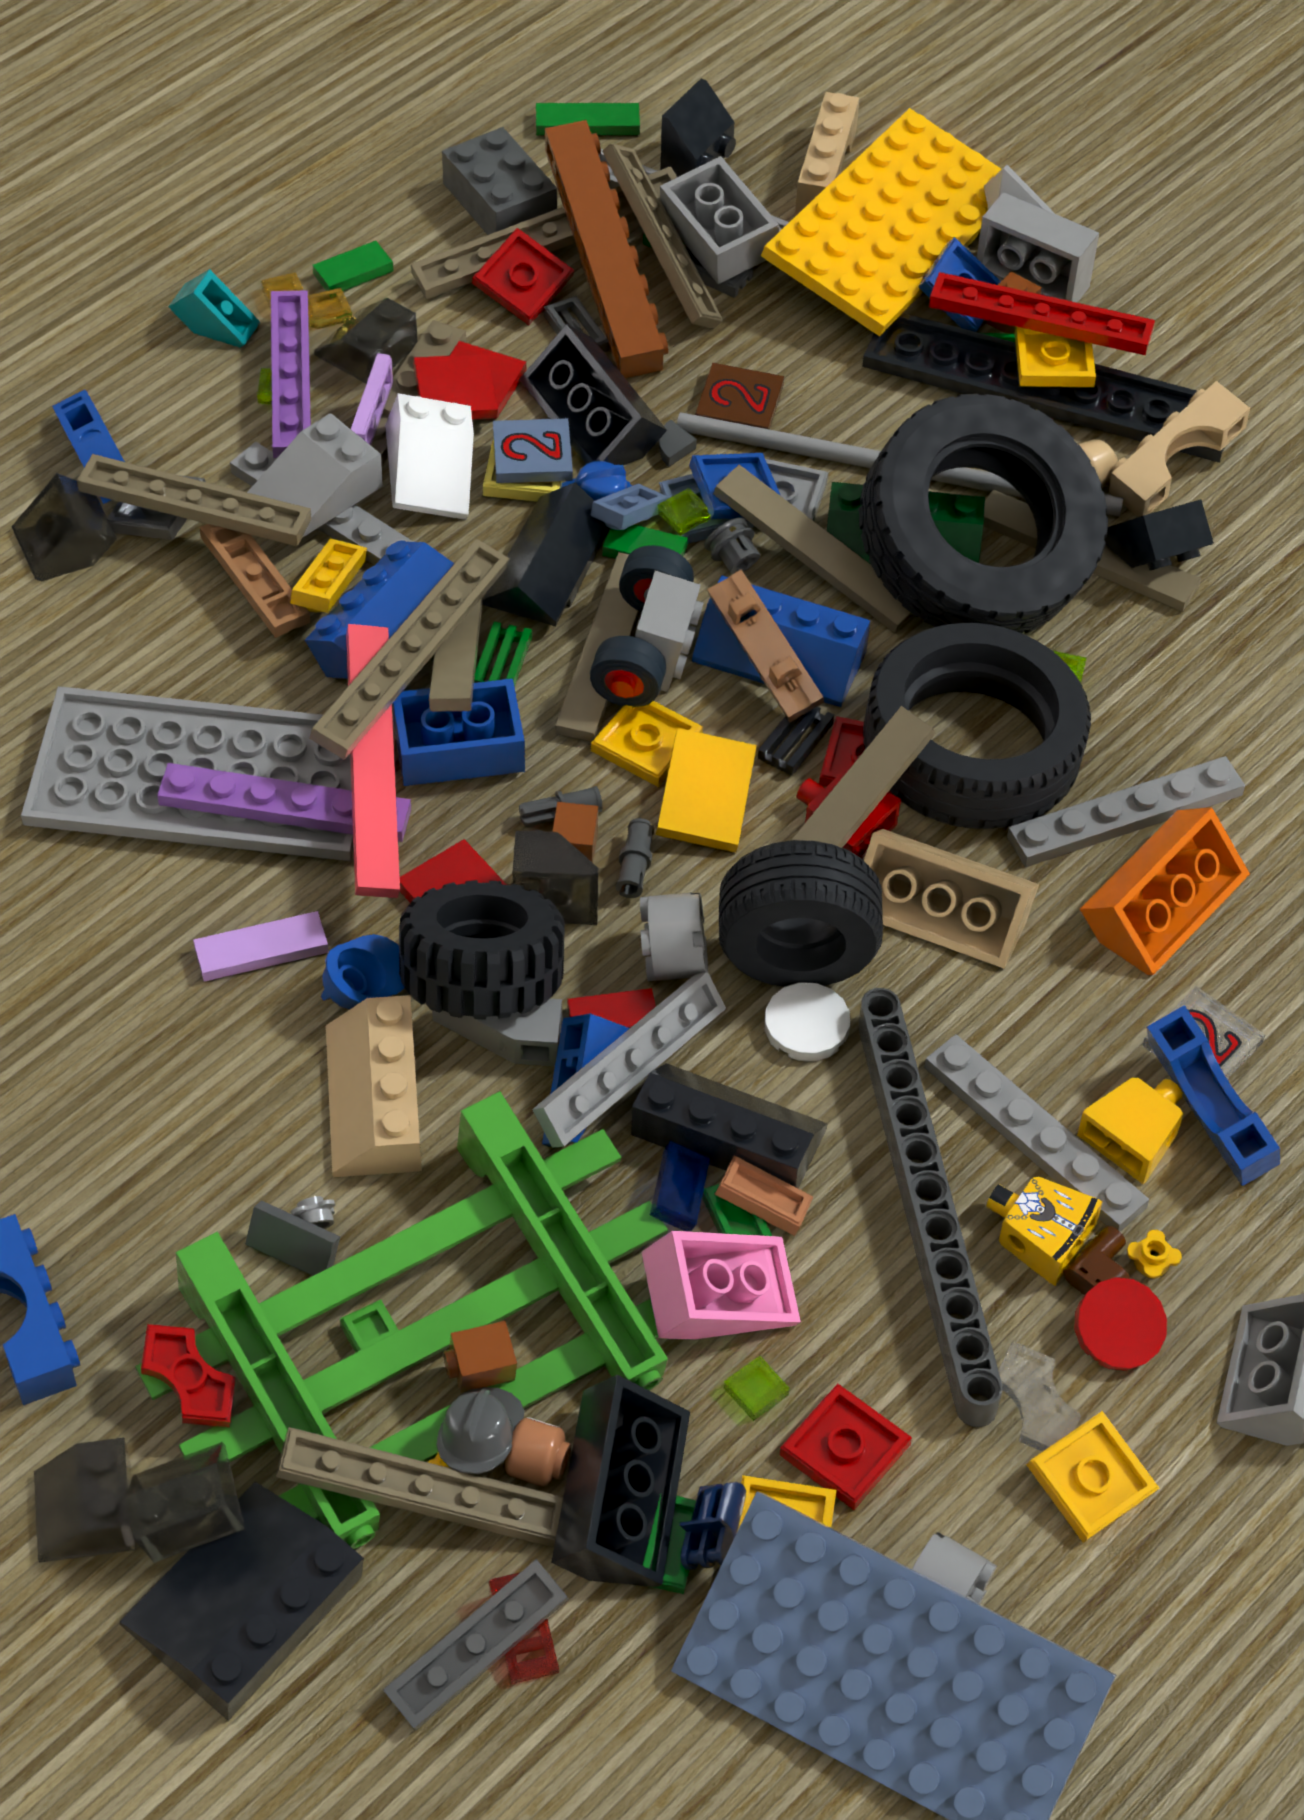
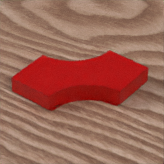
M147 1324L141 1374L160 1379L175 1392L181 1403L182 1423L230 1427L236 1377L215 1370L203 1360L196 1347L194 1328Z

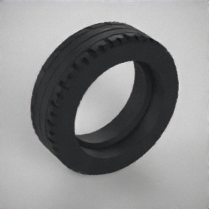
M947 624L924 630L904 640L894 647L884 657L883 662L879 664L871 683L863 724V744L866 750L901 706L909 711L914 705L935 695L951 692H971L991 696L1012 705L1027 716L1038 729L1044 741L1041 745L1015 757L980 759L955 753L930 740L889 790L911 809L942 823L973 829L1004 828L1026 822L1044 814L1068 794L1078 776L1090 732V705L1082 684L1070 667L1051 649L1035 639L1014 630L989 624Z

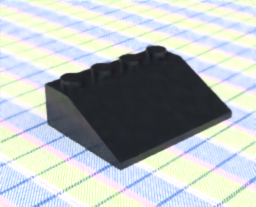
M254 1482L123 1617L120 1625L229 1721L362 1577L364 1558L326 1525L257 1482Z

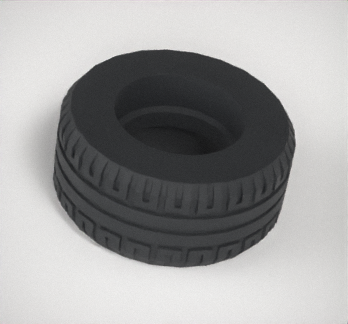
M792 840L772 843L757 848L741 857L727 871L720 884L718 922L720 946L727 958L741 972L770 985L786 987L796 983H817L827 986L844 981L866 967L881 947L883 908L882 887L879 883V878L863 859L849 850L829 843Z

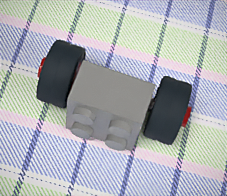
M648 545L632 551L625 561L619 580V590L623 599L631 607L642 612L634 637L615 636L603 641L596 651L590 670V681L595 691L604 699L614 704L632 707L648 705L656 699L660 690L668 692L673 677L681 679L687 656L680 653L686 655L689 653L696 627L690 626L689 623L697 625L704 602L696 600L701 585L693 582V569L690 563L678 552L662 546Z

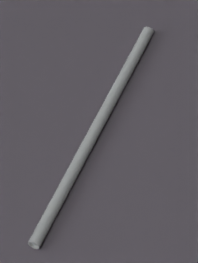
M682 412L679 413L677 425L691 434L866 468L872 467L881 452ZM963 467L943 471L931 478L933 481L989 492L996 490L1005 495L1023 498L1010 483L991 472ZM1105 495L1106 514L1120 517L1123 498Z

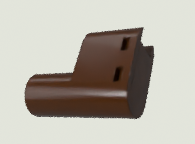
M1105 1226L1064 1269L1063 1275L1068 1283L1085 1295L1101 1281L1115 1277L1130 1279L1126 1270L1112 1260L1126 1244L1123 1234L1113 1226Z

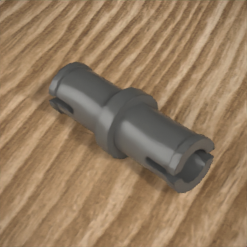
M638 818L630 821L626 845L622 847L619 853L621 869L616 890L620 891L619 894L626 898H637L642 894L645 871L651 866L652 854L650 846L655 827L654 825L651 826V822L646 819Z

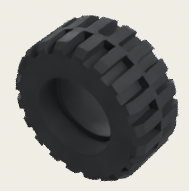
M478 880L466 881L465 884H445L438 890L432 888L425 891L422 897L417 896L412 900L400 918L399 975L401 983L421 1005L426 1003L430 1010L438 1013L442 1011L449 1012L452 1017L473 1016L474 1019L486 1020V1017L497 1016L500 1019L510 1017L512 1013L516 1012L520 1014L530 1012L535 1005L540 1007L545 1004L561 986L564 974L565 922L563 916L554 903L549 899H544L541 893L535 890L526 891L523 886L513 883L509 886L503 885L501 881L478 883Z

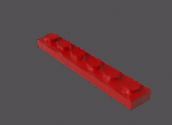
M942 272L938 274L929 302V307L1145 356L1155 324V320Z

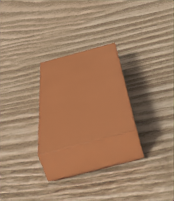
M735 1155L729 1163L715 1195L793 1236L799 1230L813 1199V1196Z

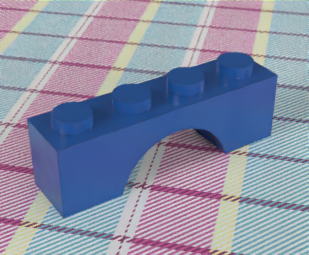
M1186 1006L1178 1008L1147 1026L1149 1046L1172 1081L1182 1090L1185 1101L1241 1186L1280 1165V1147L1258 1114L1250 1110L1237 1095L1220 1068L1208 1039Z
M16 1214L0 1219V1293L16 1298L27 1308L22 1326L11 1339L3 1344V1348L22 1404L26 1405L77 1386L73 1368L81 1365L72 1339L63 1342L59 1330L66 1328V1324L58 1302L49 1304L45 1293L52 1291L44 1265L35 1267L31 1256L38 1254V1250L31 1229L21 1230Z

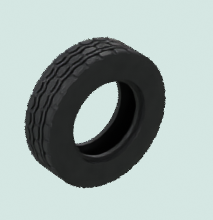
M962 394L955 398L950 396L934 401L932 405L924 406L913 413L910 418H907L888 440L874 461L863 484L860 504L862 506L859 508V527L862 529L861 538L865 552L869 555V562L877 577L881 578L884 587L895 600L898 599L902 606L914 616L920 617L925 623L933 627L956 623H980L1004 627L1019 633H1029L1055 617L1090 579L1097 568V563L1101 560L1106 544L1104 539L1107 537L1108 517L1106 516L1105 494L1101 489L1102 484L1097 472L1090 463L1091 460L1081 446L1074 441V438L1061 425L1058 426L1053 422V419L1039 410H1034L1029 405L1013 399L1009 400L1005 399V397L989 394ZM968 467L991 472L1010 483L1025 499L1035 520L1037 545L1033 559L1015 566L993 567L972 561L953 549L938 531L930 513L928 492L931 478L949 469Z

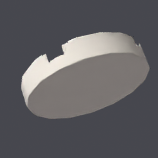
M796 983L782 988L772 996L765 1010V1033L771 1045L778 1051L780 1048L782 1051L787 1052L788 1057L798 1061H818L831 1057L839 1050V1046L846 1041L849 1035L850 1011L844 999L832 989L817 983Z

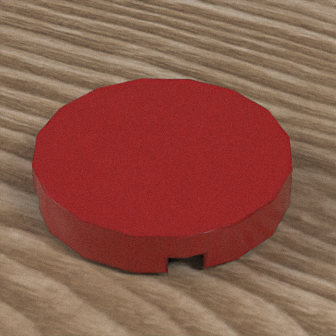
M1115 1277L1097 1283L1083 1296L1075 1311L1074 1330L1080 1347L1087 1355L1098 1361L1099 1365L1107 1369L1127 1371L1146 1364L1159 1353L1166 1338L1167 1317L1161 1301L1149 1287L1134 1279Z

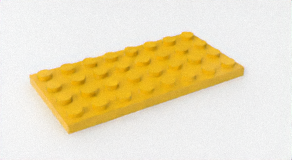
M909 108L764 246L761 257L880 336L923 293L918 286L947 242L955 237L967 248L980 234L982 217L988 211L984 185L1001 168L954 138L950 133L945 132L927 120L923 115Z

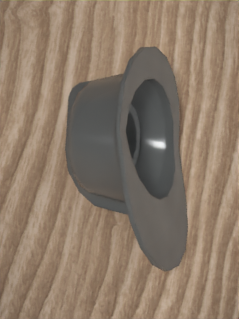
M491 1387L471 1389L459 1395L446 1411L445 1418L438 1432L436 1446L440 1458L450 1468L461 1473L480 1474L496 1468L505 1461L510 1453L514 1428L520 1420L524 1419V1409L521 1401L510 1392Z

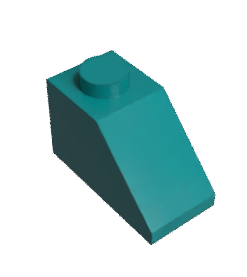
M210 269L185 283L168 306L194 334L239 348L246 344L260 324L255 315Z

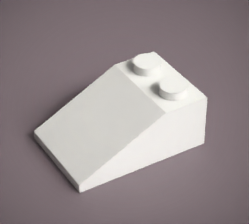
M398 393L385 424L393 508L466 520L469 514L474 436L471 406Z

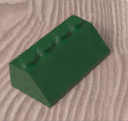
M832 482L827 532L870 564L869 555L865 552L861 538L862 529L859 527V508L862 506L860 504V497L863 485ZM929 491L930 513L942 537L961 555L979 563L985 497Z

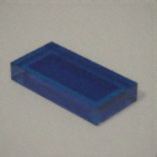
M670 1141L663 1151L650 1216L685 1232H691L697 1225L710 1159Z

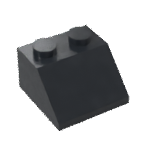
M702 78L662 115L660 170L671 166L677 177L720 156L723 159L725 157L728 158L736 145L734 120L709 83Z
M1201 499L1109 526L1107 528V537L1104 539L1105 545L1131 568L1147 564L1149 571L1172 565L1170 557L1175 555L1178 563L1201 556L1199 548L1214 544Z

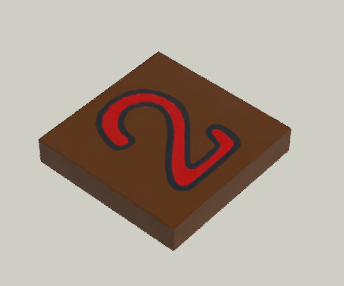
M712 363L695 415L770 429L783 390L784 376Z

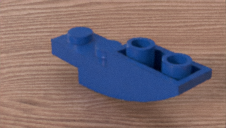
M86 389L52 406L84 467L92 454L125 462ZM100 497L103 504L111 501V499Z

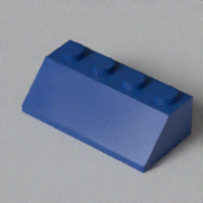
M400 540L391 544L386 549V554L378 563L364 572L362 580L339 599V604L329 615L321 618L316 623V628L305 639L325 676L348 679L346 647L348 624L388 627L390 639L454 563L425 542H406L405 540Z
M721 575L718 583L724 581L728 577ZM752 585L819 689L824 702L842 707L867 652L870 620ZM710 598L702 620L692 662L765 684ZM756 610L742 616L740 623L757 614Z

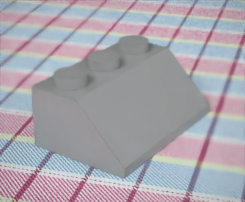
M1304 1294L1242 1306L1217 1418V1424L1222 1428L1286 1446L1304 1443Z

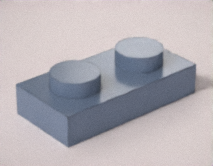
M636 484L593 501L591 516L605 522V525L611 529L624 530L631 525L665 512L669 497L641 484Z

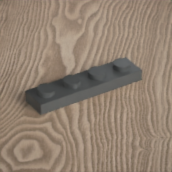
M536 1559L385 1687L383 1691L410 1725L417 1730L565 1604L569 1598Z

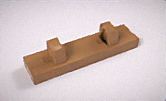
M211 524L200 527V536L203 542L275 638L288 633L292 629L300 628L310 623V612L308 609L290 604L292 588L250 534Z
M742 569L707 589L709 597L789 722L824 703V698ZM756 610L757 614L740 623L742 616Z

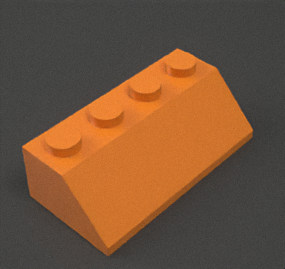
M1212 807L1177 810L1080 908V911L1099 943L1145 974L1154 975L1250 873Z

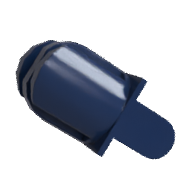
M731 1482L725 1483L724 1486L722 1484L699 1486L691 1521L680 1522V1526L686 1531L680 1555L682 1566L686 1570L696 1569L698 1564H701L703 1568H712L716 1562L722 1565L739 1529L747 1492L743 1484Z

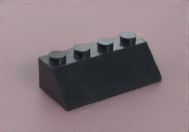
M568 324L564 326L519 379L550 419L568 418L570 445L585 464L594 461H606L614 465H625L642 459L667 431L595 340Z
M665 1063L649 1073L632 1106L631 1135L725 1171L735 1155L786 1183L799 1188L826 1132L828 1123Z
M615 1375L583 1390L551 1563L589 1581L651 1587L662 1585L690 1411L619 1375ZM661 1494L655 1548L650 1568L648 1569L643 1566Z

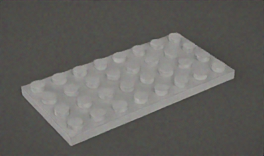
M58 686L21 818L25 826L351 861L354 847L352 834L161 806L157 797L168 763L352 790L350 754L344 760L309 739L312 728L323 716L322 714Z

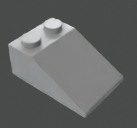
M330 413L302 430L247 493L311 508V521L303 535L304 537L383 487L381 454Z

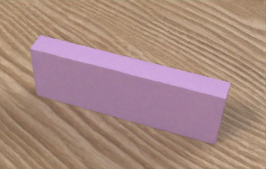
M377 353L351 426V430L369 445H372L393 384L392 358H390V355Z
M318 911L193 940L204 982L329 952Z

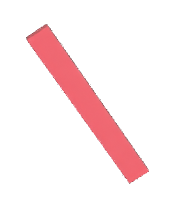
M348 624L346 631L348 686L389 640L388 627ZM391 704L350 753L355 895L398 898L400 892Z

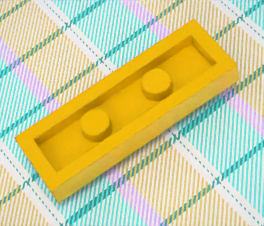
M330 538L293 587L290 604L306 607L310 612L329 613L365 563L367 548Z

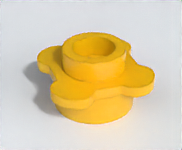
M1150 1230L1145 1239L1140 1242H1132L1127 1248V1255L1130 1259L1134 1260L1136 1269L1144 1276L1152 1279L1163 1276L1167 1273L1170 1266L1179 1265L1182 1259L1180 1250L1172 1248L1166 1242L1165 1234L1159 1230ZM1155 1251L1158 1253V1256H1153L1150 1252Z

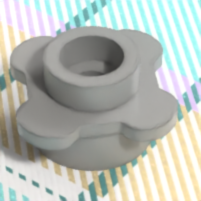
M321 1196L306 1198L297 1203V1207L291 1210V1214L318 1227L327 1229L334 1224L333 1214L335 1211L333 1207L335 1202L331 1199L324 1200Z

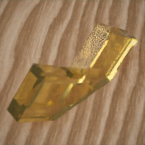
M296 272L261 280L262 291L270 310L271 291H304ZM341 288L308 295L309 327L321 329L353 321L351 308Z

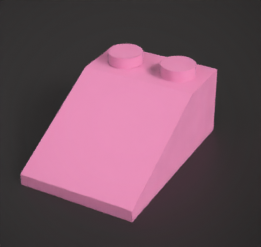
M671 1231L642 1251L658 1338L696 1340L796 1326L801 1322L782 1237Z

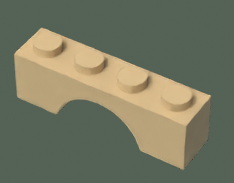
M825 92L797 183L795 215L801 212L841 173L845 152H850L856 134L860 97Z
M1215 381L1206 390L1200 389L1193 395L1184 410L1180 413L1177 411L1172 413L1164 422L1159 432L1154 436L1151 434L1146 436L1140 442L1134 454L1128 459L1125 457L1121 458L1113 466L1110 472L1109 493L1112 496L1123 498L1122 504L1137 517L1150 514L1169 496L1172 477L1166 466L1168 459L1176 452L1194 446L1209 447L1221 451L1246 429L1250 407L1218 381Z

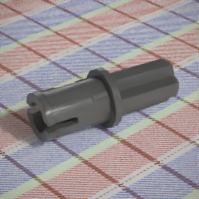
M593 786L592 788L562 794L561 791H556L553 797L522 803L519 805V814L523 825L530 827L554 821L557 802L599 806L598 813L602 812L603 806L597 786Z

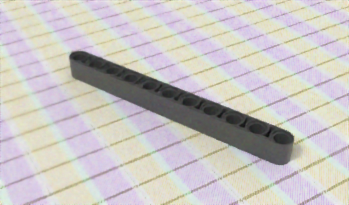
M874 988L866 992L862 998L858 1031L955 1409L959 1418L965 1424L972 1427H983L989 1425L996 1417L1002 1395V1382L902 1007L897 995L891 990ZM892 1086H899V1087H902L903 1089H897V1088H894V1087H892ZM905 1122V1123H910V1124H913V1125H912V1126H907V1125H904V1124H902V1123ZM916 1159L923 1161L924 1163H915L911 1160ZM921 1197H929L934 1201H925ZM938 1235L943 1237L944 1239L936 1240L931 1238L930 1236ZM949 1274L955 1279H945L940 1275ZM958 1313L963 1315L965 1319H955L949 1314ZM960 1354H971L977 1359L967 1360L962 1358ZM980 1394L988 1400L977 1401L970 1397V1395Z

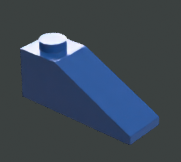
M591 1013L563 1018L551 1093L630 1028ZM585 1129L566 1145L578 1142ZM544 1133L542 1145L551 1147V1144Z

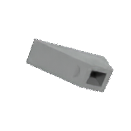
M549 999L540 1007L535 1005L530 1012L524 1014L516 1012L512 1013L510 1017L500 1019L497 1016L486 1017V1020L474 1019L473 1016L458 1018L450 1016L449 1012L442 1011L438 1013L432 1010L433 1021L514 1064L555 1066L562 1027V999Z

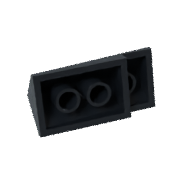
M576 482L539 498L507 555L510 559L506 570L485 594L482 600L484 606L555 627L565 607H571L609 529L605 522L591 516L594 500Z

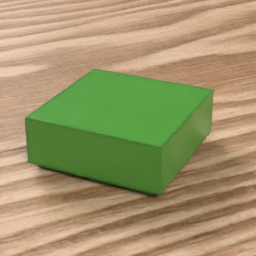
M381 1299L340 1318V1327L355 1353L399 1331Z

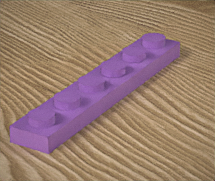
M308 290L271 291L273 458H278L296 436L311 425Z
M168 763L157 794L158 802L161 806L353 835L352 790ZM396 797L398 842H403L411 812V799Z

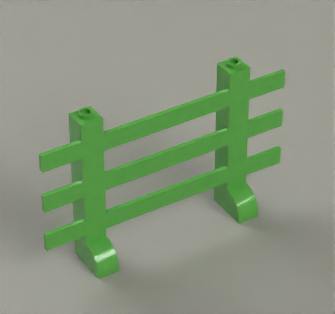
M500 1091L461 1110L457 1150L477 1176L484 1177L487 1175L493 1185L261 1303H258L218 1231L177 1251L178 1288L194 1314L199 1319L204 1318L209 1326V1329L195 1336L197 1350L203 1360L214 1369L229 1362L254 1405L231 1417L230 1427L214 1426L179 1444V1449L196 1480L272 1440L275 1442L280 1453H282L285 1435L289 1427L337 1439L323 1413L449 1348L451 1333L497 1323L556 1291H559L584 1334L518 1368L514 1381L488 1387L500 1388L512 1393L521 1401L523 1409L604 1366L611 1377L619 1375L647 1390L656 1387L663 1379L662 1376L664 1375L668 1358L656 1340L658 1333L651 1299L635 1306L609 1264L667 1234L668 1229L651 1202L648 1201L588 1232L563 1190L621 1161L622 1157L605 1130L602 1129L542 1159ZM511 1217L514 1218L538 1259L304 1380L302 1379L278 1336ZM142 1363L135 1366L152 1400L173 1391L160 1379L141 1374ZM450 1405L369 1448L427 1462L436 1457L438 1453L436 1446L438 1432ZM301 1483L279 1495L282 1499L326 1525L353 1549L368 1543L374 1538V1531L379 1529L380 1513L372 1501Z

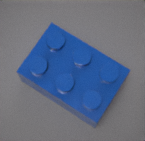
M513 679L474 683L471 711H430V688L402 691L392 703L393 722L403 786L525 772V740Z

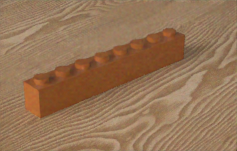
M587 120L545 128V152L606 337L609 341V347L616 368L625 378L662 371L663 356L668 354L667 339L664 332L658 333L656 327L659 323L657 309L654 303H648L646 297L649 295L646 277L644 274H638L636 268L639 267L637 250L634 245L629 246L628 224L625 217H619L618 210L620 209L617 191L616 189L609 188V168L606 161H600L601 148L597 133L591 134Z

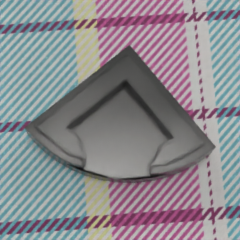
M669 420L664 425L667 431L659 439L660 455L668 467L695 450L697 440L672 420Z

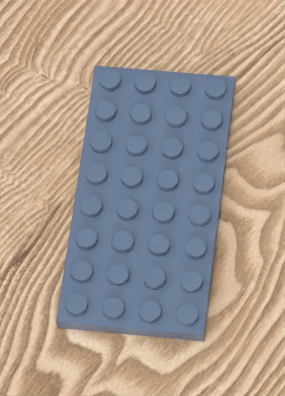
M756 1492L671 1669L673 1673L948 1820H1049L1117 1676L1113 1672L762 1492Z

